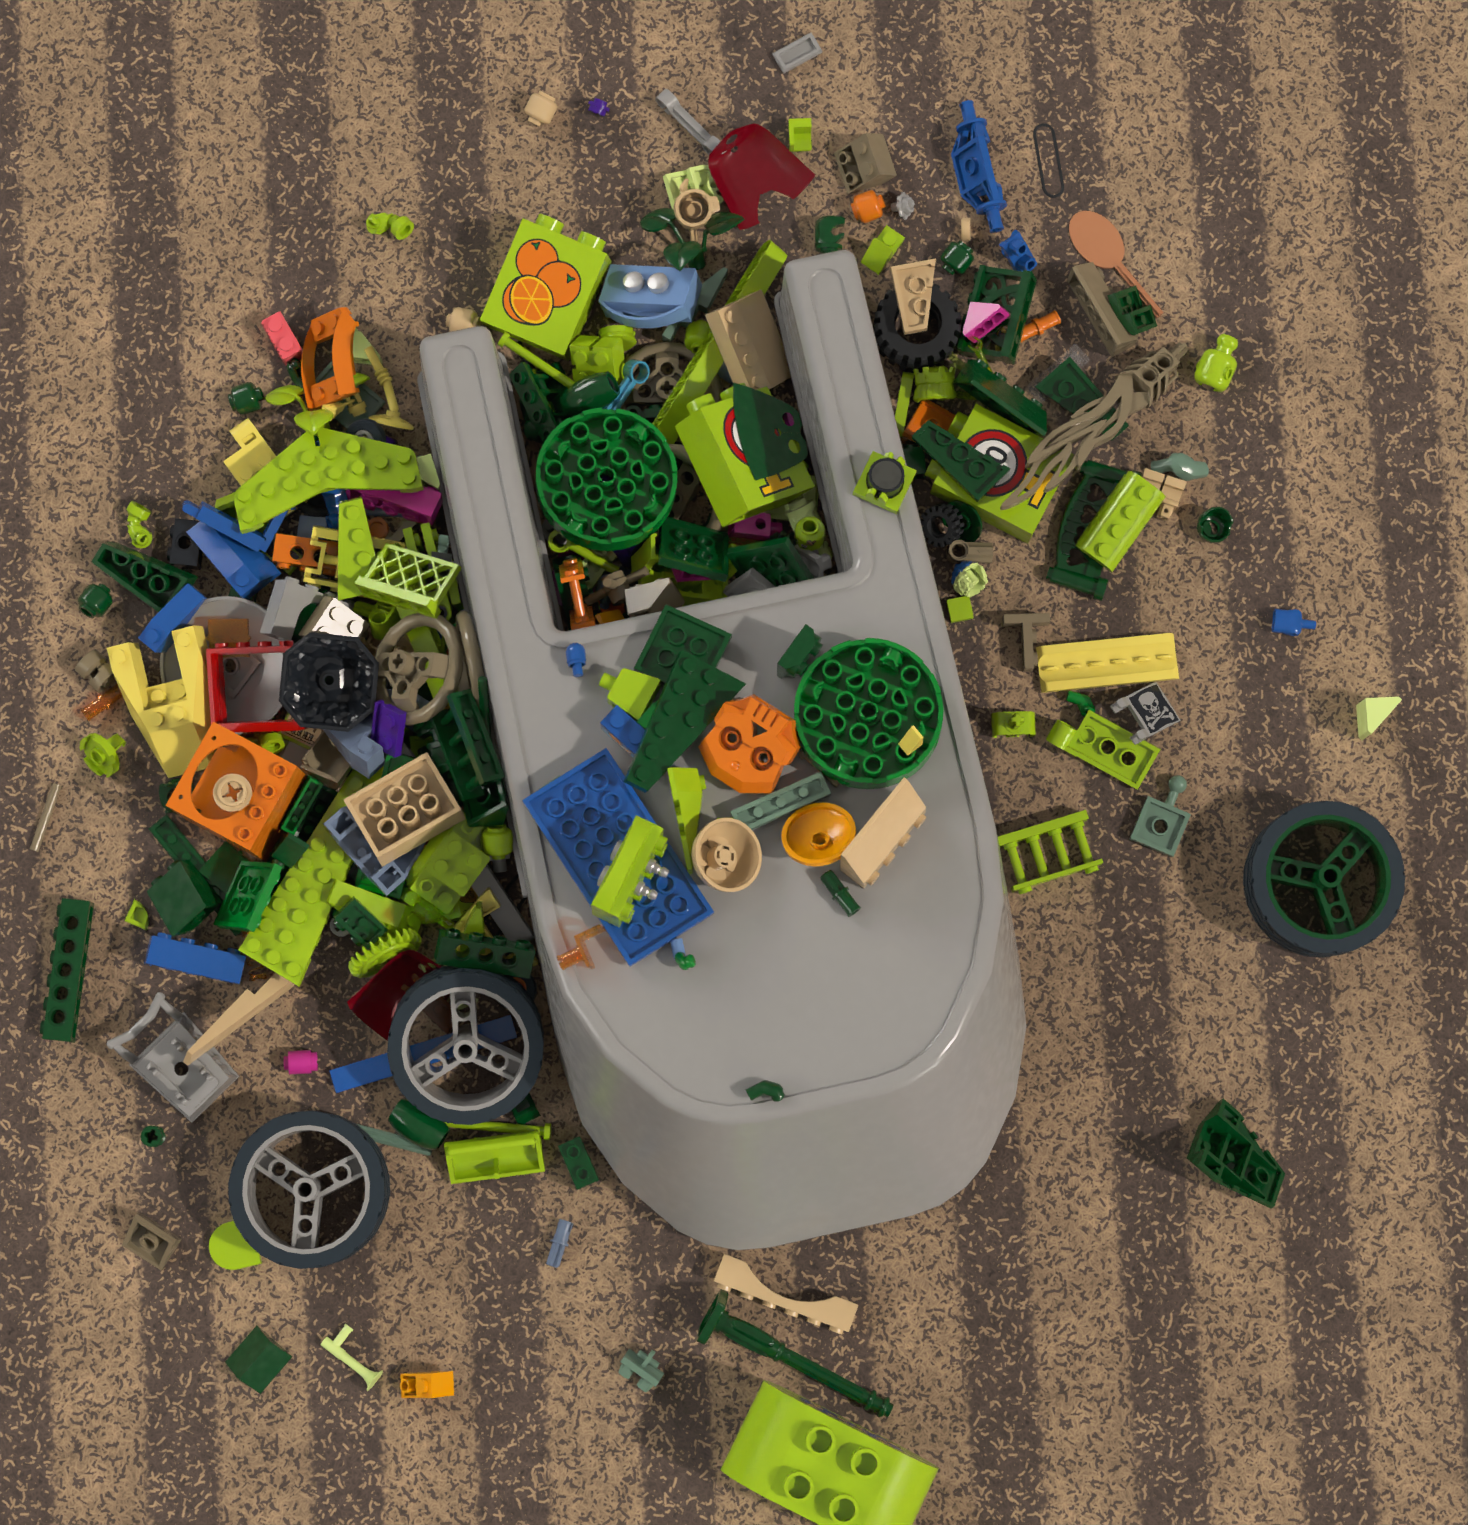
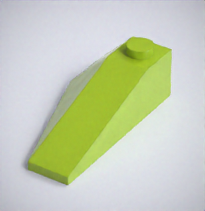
M671 767L667 768L686 867L688 873L693 874L694 867L691 852L693 842L699 831L703 800L702 790L706 789L704 775L698 774L697 768Z

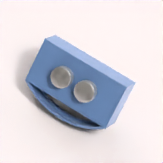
M610 264L599 303L606 318H611L625 326L634 328L667 327L677 322L692 321L702 289V283L696 268H683L681 271H678L674 267Z

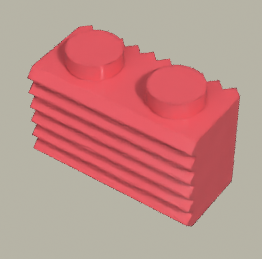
M277 312L262 320L261 324L284 365H287V362H290L293 358L300 360L303 349L282 313Z

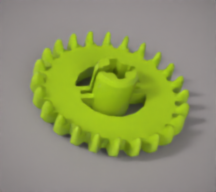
M403 928L402 936L396 930L395 938H392L389 933H387V936L378 937L379 940L375 944L370 942L371 950L367 951L365 947H362L364 955L356 952L357 959L351 957L348 965L349 971L358 978L375 976L399 953L406 950L417 951L421 945V936L415 929L409 928L407 932Z

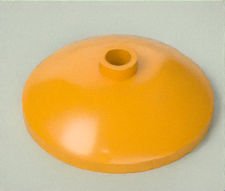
M813 803L796 810L786 820L781 834L782 844L786 853L800 864L807 866L829 865L841 859L842 852L856 836V826L854 819L844 808L831 803Z

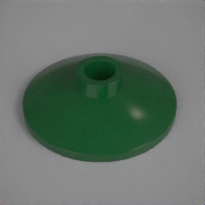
M959 500L948 503L947 505H953L952 510L955 508L959 510L956 513L957 516L961 514L963 516L960 522H964V526L960 529L964 531L959 535L961 537L958 540H963L964 542L976 541L982 533V521L978 512L971 505ZM942 518L944 526L948 527L946 520Z

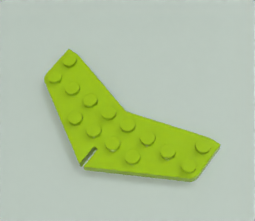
M322 427L317 431L320 446H316L314 435L306 431L235 491L234 503L240 531L242 534L253 532L263 527L264 523L313 496L336 489L400 490L401 493L422 491L424 488L416 455L410 448Z

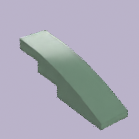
M723 267L702 284L692 321L668 325L662 334L663 342H672L679 327L687 328L693 322L699 310L706 314L708 313L728 276L727 268Z

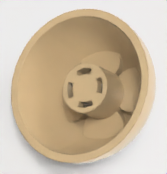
M719 818L708 823L699 831L693 842L691 858L696 874L707 886L722 892H736L748 887L756 879L761 868L762 851L756 835L745 823L733 818Z

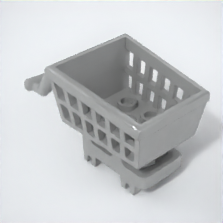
M161 992L155 995L147 1013L129 1031L107 1041L109 1049H114L123 1059L128 1061L130 1066L191 1123L240 1077L215 1047H212L189 1064L187 1074L183 1076L176 1074L175 1065L178 1062L184 1061L187 1051L203 1033L185 1012L181 1013L165 1000V995ZM161 1007L175 1021L137 1057L124 1048L122 1044L134 1039L156 1017Z

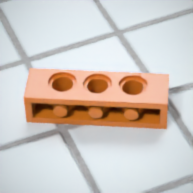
M276 533L272 563L277 564L276 568L290 570V566L300 567L299 571L305 572L306 566L318 567V562L314 560L313 555L316 552H320L321 547L310 545L311 538ZM318 539L319 541L327 542L325 554L338 556V542ZM295 548L301 549L304 553V556L299 560L293 559L290 555V552ZM323 563V574L335 576L337 566Z

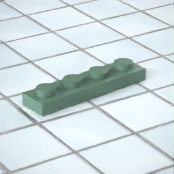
M820 771L730 811L733 819L745 823L751 830H754L795 812L806 805L829 797L831 792Z

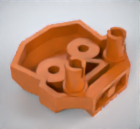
M755 694L723 703L714 718L716 725L698 746L710 774L739 793L774 792L784 765L791 764L801 748L797 736L796 720ZM757 724L767 731L758 735ZM731 733L737 736L735 742H731L729 739ZM762 753L768 756L767 762H763L760 759Z

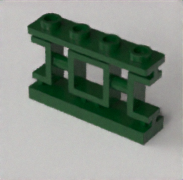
M521 362L509 374V377L544 444L550 433L561 422L569 418L560 404V397L568 388L540 369L536 372L537 374H533L529 364ZM553 362L551 364L552 367L566 375L560 362ZM548 401H551L556 412L552 411Z

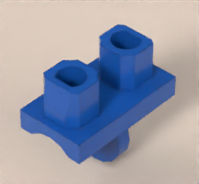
M1014 230L1008 239L999 244L1003 256L1007 258L1013 270L1031 271L1037 266L1035 258L1019 231Z

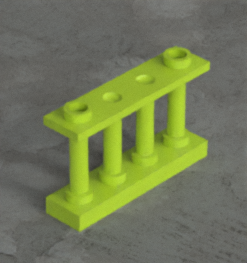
M1086 810L998 836L999 847H1004V850L1008 851L1018 882L1017 885L1011 887L1012 892L1018 891L1019 895L1032 891L1031 887L1081 871L1089 874L1099 870L1098 866L1103 864V860L1093 861L1083 830L1084 822L1089 819ZM1069 826L1071 830H1074L1085 863L1071 868L1060 834L1062 833V828ZM1048 833L1049 837H1052L1062 871L1050 875L1038 842L1040 840L1039 835ZM1026 840L1027 844H1030L1040 878L1030 881L1026 880L1016 849L1018 846L1017 842Z

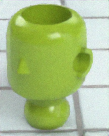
M1221 334L1217 338L1216 349H1208L1202 354L1194 374L1196 383L1199 385H1209L1216 392H1223L1228 388L1237 368V361L1231 356L1232 352L1238 347V340L1236 338Z

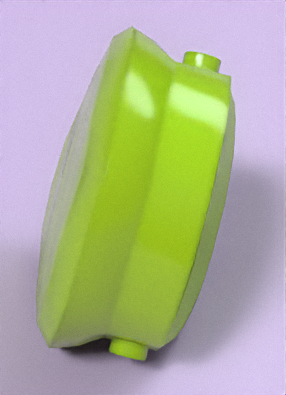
M611 325L603 327L598 331V335H600L599 340L602 337L622 338L624 352L631 349L637 343L634 337L635 331L629 326Z

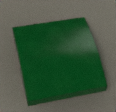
M1136 286L1107 295L1118 320L1132 336L1157 327L1151 305L1142 306Z

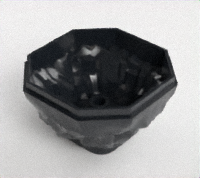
M309 632L283 653L279 702L300 727L349 732L374 711L379 662L358 637ZM332 676L334 678V682L332 684H327L325 682V677Z

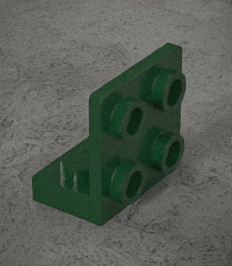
M354 896L339 911L334 907L331 909V916L335 919L333 921L334 924L341 931L346 929L351 934V940L359 947L363 945L368 950L371 947L370 942L375 944L379 940L378 937L381 938L388 931L387 926Z

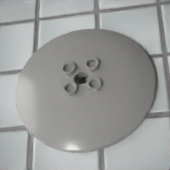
M221 596L206 599L185 626H203L208 649L215 648V643H229V647H236L237 642H250V646H258L260 641H272V645H279V641H284L261 634L260 631L267 609L253 601L240 597ZM174 643L166 653H161L160 655L162 684L182 679ZM283 653L223 655L227 722L272 720L283 708L279 702ZM229 659L234 660L236 663V669L233 672H229L226 668V663ZM234 732V733L240 735V734H246V733H249V732Z

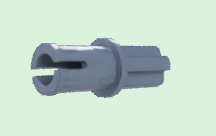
M559 1219L554 1238L550 1240L553 1243L546 1262L548 1266L555 1268L560 1266L565 1247L569 1246L567 1242L574 1223Z

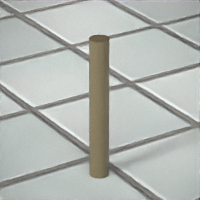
M52 784L30 850L39 852L62 787L58 784Z

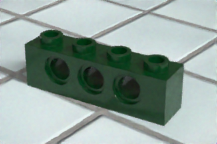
M447 928L446 930L440 929L434 957L436 964L468 969H482L491 973L530 979L535 949L533 944L522 939H518L515 942L509 941L503 936H493L491 938L485 937L479 932L467 934L461 933L460 930L455 928ZM461 944L468 946L465 951L460 952L456 950L457 946ZM484 948L491 949L488 955L479 954ZM507 952L514 953L511 959L503 958V955Z

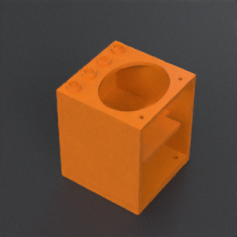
M212 722L166 806L187 821L267 863L270 857L269 853L284 831L280 828V824L306 781L307 776L298 766ZM216 750L191 794L192 781L198 766L207 755ZM239 774L245 777L251 785V800L249 805L241 811L230 813L221 809L214 800V786L224 775ZM229 784V794L226 796H231L236 802L237 793L240 790H234Z

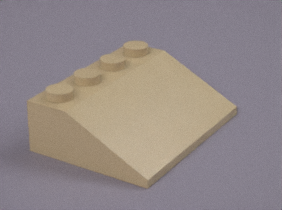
M758 290L705 314L733 383H745L747 387L753 389L766 386L768 389H771L791 377L782 338L762 290Z
M427 752L344 799L345 804L382 867L465 820L461 808Z
M905 777L841 854L840 871L863 889L867 884L872 886L880 876V873H878L879 869L883 865L887 867L896 856L893 852L898 846L904 847L911 838L910 831L914 827L918 829L927 818L924 815L926 813V806Z

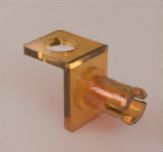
M599 924L574 936L577 943L576 948L557 955V960L560 961L559 965L562 970L581 961L588 968H595L584 941L605 932L604 926Z

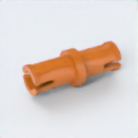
M1054 310L1039 319L1037 317L1031 319V322L1024 327L1020 343L1035 335L1040 336L1044 334L1045 330L1061 324L1058 313Z

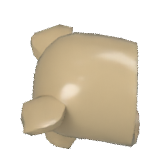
M687 178L680 184V194L675 199L673 206L677 222L683 228L689 230L690 241L697 242V229L706 225L712 214L720 211V205L717 196H709L706 192L699 189H688L689 180Z

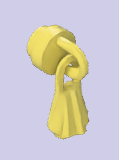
M357 393L354 396L358 403L354 405L352 403L355 402V399L348 397L344 403L323 404L322 409L332 411V419H334L347 405L349 406L347 408L349 413L353 414L354 417L365 413V407L367 406Z

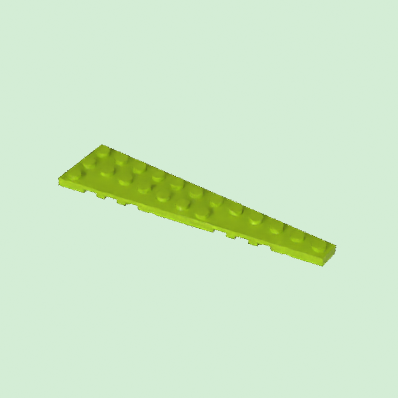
M406 727L404 729V740L409 732V729ZM384 766L370 779L355 769L352 770L308 839L307 844L310 846L295 865L289 869L269 904L265 907L261 915L260 925L254 932H249L238 949L243 954L298 987L302 983L311 962V956L319 943L322 930L330 917L329 914L332 906L327 902V898L335 879L345 882L353 863L336 843L323 823L339 809L347 806L344 802L345 798L379 780Z

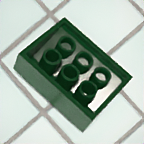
M968 359L953 383L999 416L1038 436H1045L1047 433V412L1042 409L1043 405L1034 398L1029 400L1025 397V391L1018 386L1013 385L1011 387L1005 382L1007 378L1002 374L989 371L987 369L989 365L981 359Z

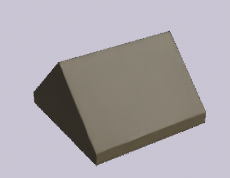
M136 1214L122 1246L162 1271L182 1239L146 1215Z

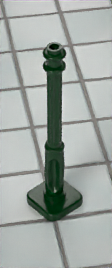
M722 1289L719 1290L699 1326L697 1342L704 1345L713 1331L716 1333L721 1332L741 1346L771 1358L774 1362L781 1361L864 1405L865 1411L871 1409L877 1412V1417L879 1418L883 1415L885 1417L890 1415L894 1404L890 1403L889 1397L881 1398L877 1395L876 1390L870 1392L788 1349L784 1342H779L760 1328L737 1317L728 1315L729 1312L725 1308L729 1294Z

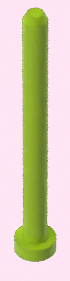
M505 332L499 340L498 346L501 348L506 346L565 387L569 388L575 383L569 377L509 338L511 334Z
M489 1121L473 1125L446 1123L450 1128L519 1133L539 1129L540 1136H544V1140H550L552 1127L551 1123H545V1126Z

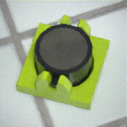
M872 451L852 495L897 514L917 470L906 466L905 460L901 456L894 459L892 452L881 455Z

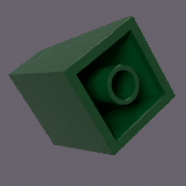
M189 860L174 861L168 866L167 869L169 871L164 876L160 875L151 882L152 887L147 891L173 937L193 931L223 903V900Z

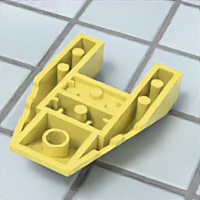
M189 626L171 631L182 679L151 687L148 685L139 643L128 642L107 648L112 672L129 712L168 778L184 774L211 726L206 658L208 646L203 626ZM214 751L203 759L196 772L206 769L214 755Z

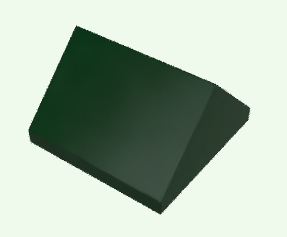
M503 779L481 785L484 796L462 802L469 827L504 824L509 806Z
M256 1325L225 1363L240 1381L261 1394L293 1356Z

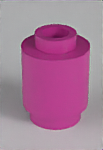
M311 1050L288 1051V1056H284V1070H289V1075L311 1074L312 1071H318L317 1052H311Z

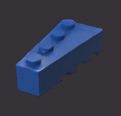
M158 932L157 936L150 937L144 965H155L163 969L182 971L191 975L205 976L210 979L240 984L246 956L241 955L239 950L228 948L227 952L218 950V945L204 943V947L194 945L195 940L182 937L180 941L171 940L172 935Z

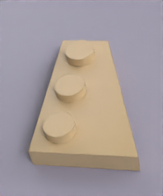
M936 258L892 266L890 269L904 335L927 331Z

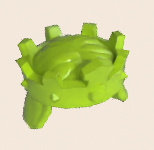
M943 365L940 367H923L921 373H919L918 369H914L916 386L913 396L914 402L918 403L921 400L956 398L957 393L953 385L956 369L950 367L948 371V368Z

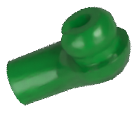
M1071 690L1068 691L1066 701L1077 704L1083 717H1085L1088 710L1095 712V707L1089 696Z

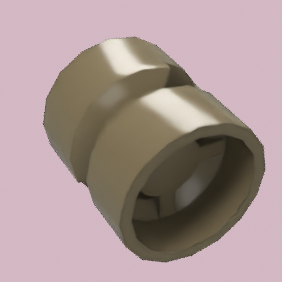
M94 649L78 662L75 671L83 679H89V684L98 693H102L116 679L110 662L105 663L106 658L98 650Z

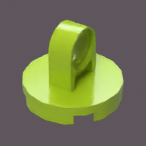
M90 733L80 741L79 748L80 751L84 749L86 757L83 759L87 766L98 776L105 774L106 778L119 770L120 763L116 751L121 746L124 747L126 741L119 734H115L106 740L99 734Z

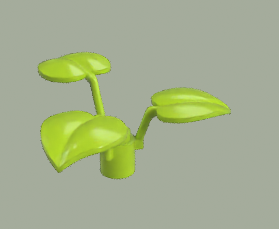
M357 372L353 376L355 387L370 380L369 376ZM282 386L274 389L264 397L266 402L273 405H284L294 400L298 401L304 412L297 414L294 417V421L300 428L312 435L318 436L317 431L321 427L330 429L329 421L333 418L332 411L327 409L308 411L300 397L304 390L299 386Z

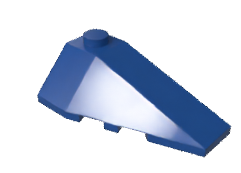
M201 521L186 532L241 598L249 600L281 574L262 552H256Z

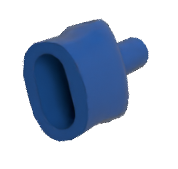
M1274 609L1272 632L1298 636L1302 628L1311 630L1316 628V621L1302 619V613L1297 609Z

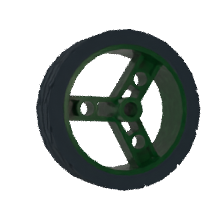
M1317 801L1302 804L1285 812L1260 832L1249 850L1244 865L1243 889L1247 906L1255 922L1268 938L1294 953L1309 957L1325 958L1356 950L1375 940L1389 927L1398 913L1404 896L1405 869L1401 852L1394 838L1379 820L1366 811L1344 802ZM1321 825L1347 833L1320 865L1274 855L1285 837L1291 831L1302 827ZM1343 848L1350 851V859H1346L1342 855ZM1366 851L1375 874V894L1366 916L1355 927L1340 882L1342 877ZM1335 859L1341 865V868L1329 863ZM1285 866L1293 870L1292 878L1285 875ZM1301 870L1313 871L1306 877V881L1300 879ZM1271 882L1307 889L1313 893L1328 935L1311 932L1289 919L1280 908L1273 894ZM1332 889L1335 902L1329 904L1324 892ZM1332 907L1339 910L1340 916L1338 919L1332 917Z

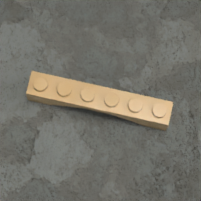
M726 1254L722 1257L714 1279L718 1283L717 1288L728 1292L731 1291V1288L741 1291L739 1296L753 1301V1298L757 1297L763 1300L762 1305L773 1309L778 1305L785 1308L784 1313L796 1318L798 1314L807 1316L806 1321L820 1326L821 1322L830 1325L829 1330L841 1335L843 1331L849 1332L858 1308V1304L837 1296L817 1301H798L783 1297L762 1284L752 1273L745 1261Z

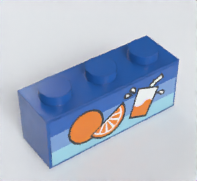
M616 705L600 722L601 729L634 758L645 729Z

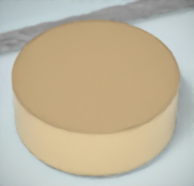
M971 218L961 219L962 241L971 240Z

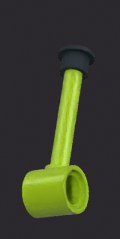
M555 529L548 537V545L555 552L562 553L570 549L610 573L622 570L624 575L627 576L631 572V568L628 570L623 566L618 567L587 548L569 540L563 545L557 543L555 536L559 533Z

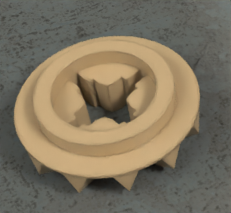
M227 774L216 782L213 789V797L221 809L230 813L241 811L249 805L252 797V788L245 777L239 774ZM229 784L234 790H240L237 793L236 802L231 796H226L229 794Z

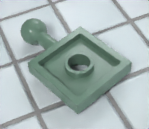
M1180 775L1170 778L1168 782L1170 792L1165 803L1150 796L1146 797L1129 840L1169 857H1174L1191 816L1190 813L1174 807L1178 794L1184 792L1187 787L1186 779ZM1160 820L1166 824V831L1164 833L1155 831L1154 823Z

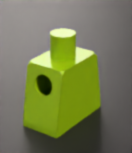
M623 668L617 678L605 672L599 682V686L610 691L607 696L609 705L613 708L618 705L637 722L653 703L661 688V680Z

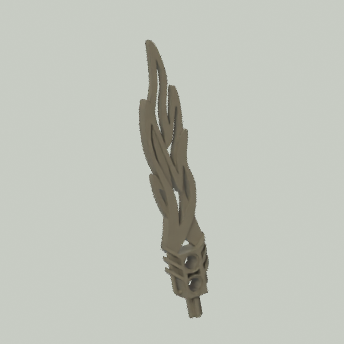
M1179 342L1170 351L1163 347L1158 352L1150 351L1143 358L1134 360L1123 372L1115 377L1116 382L1106 396L1086 404L1071 416L1069 422L1059 426L1047 435L1032 452L1025 465L1026 469L1031 467L1028 475L1020 486L1002 503L1000 510L1012 508L1034 495L1046 476L1058 464H1060L1059 468L1043 490L1045 493L1063 482L1074 468L1076 471L1080 470L1090 452L1097 446L1113 439L1124 425L1128 416L1144 408L1148 409L1152 401L1156 402L1160 394L1164 395L1166 393L1167 387L1178 377L1176 369L1180 363L1179 360L1189 352L1186 348L1187 345ZM1119 402L1116 412L1108 421L1105 419L1095 423ZM1115 423V425L1112 428H1110L1106 433L1101 435L1110 425ZM1082 440L1069 467L1059 477L1071 454L1072 444ZM1063 449L1045 467L1035 485L1028 492L1019 496L1032 480L1041 462Z

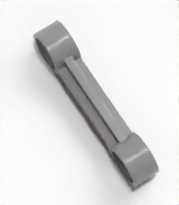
M664 89L655 98L657 104L662 109L665 106L667 107L664 111L668 115H672L702 145L708 155L719 144L720 140L713 135L711 136L680 105L678 99L671 91Z

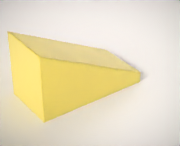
M913 725L898 745L908 756L922 745L923 736Z

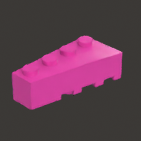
M423 486L424 490L414 493H401L400 490L346 489L348 500L362 497L365 509L374 511L375 507L381 508L387 515L395 516L400 513L406 520L421 524L429 522L431 526L443 502L442 493L430 486L427 488Z

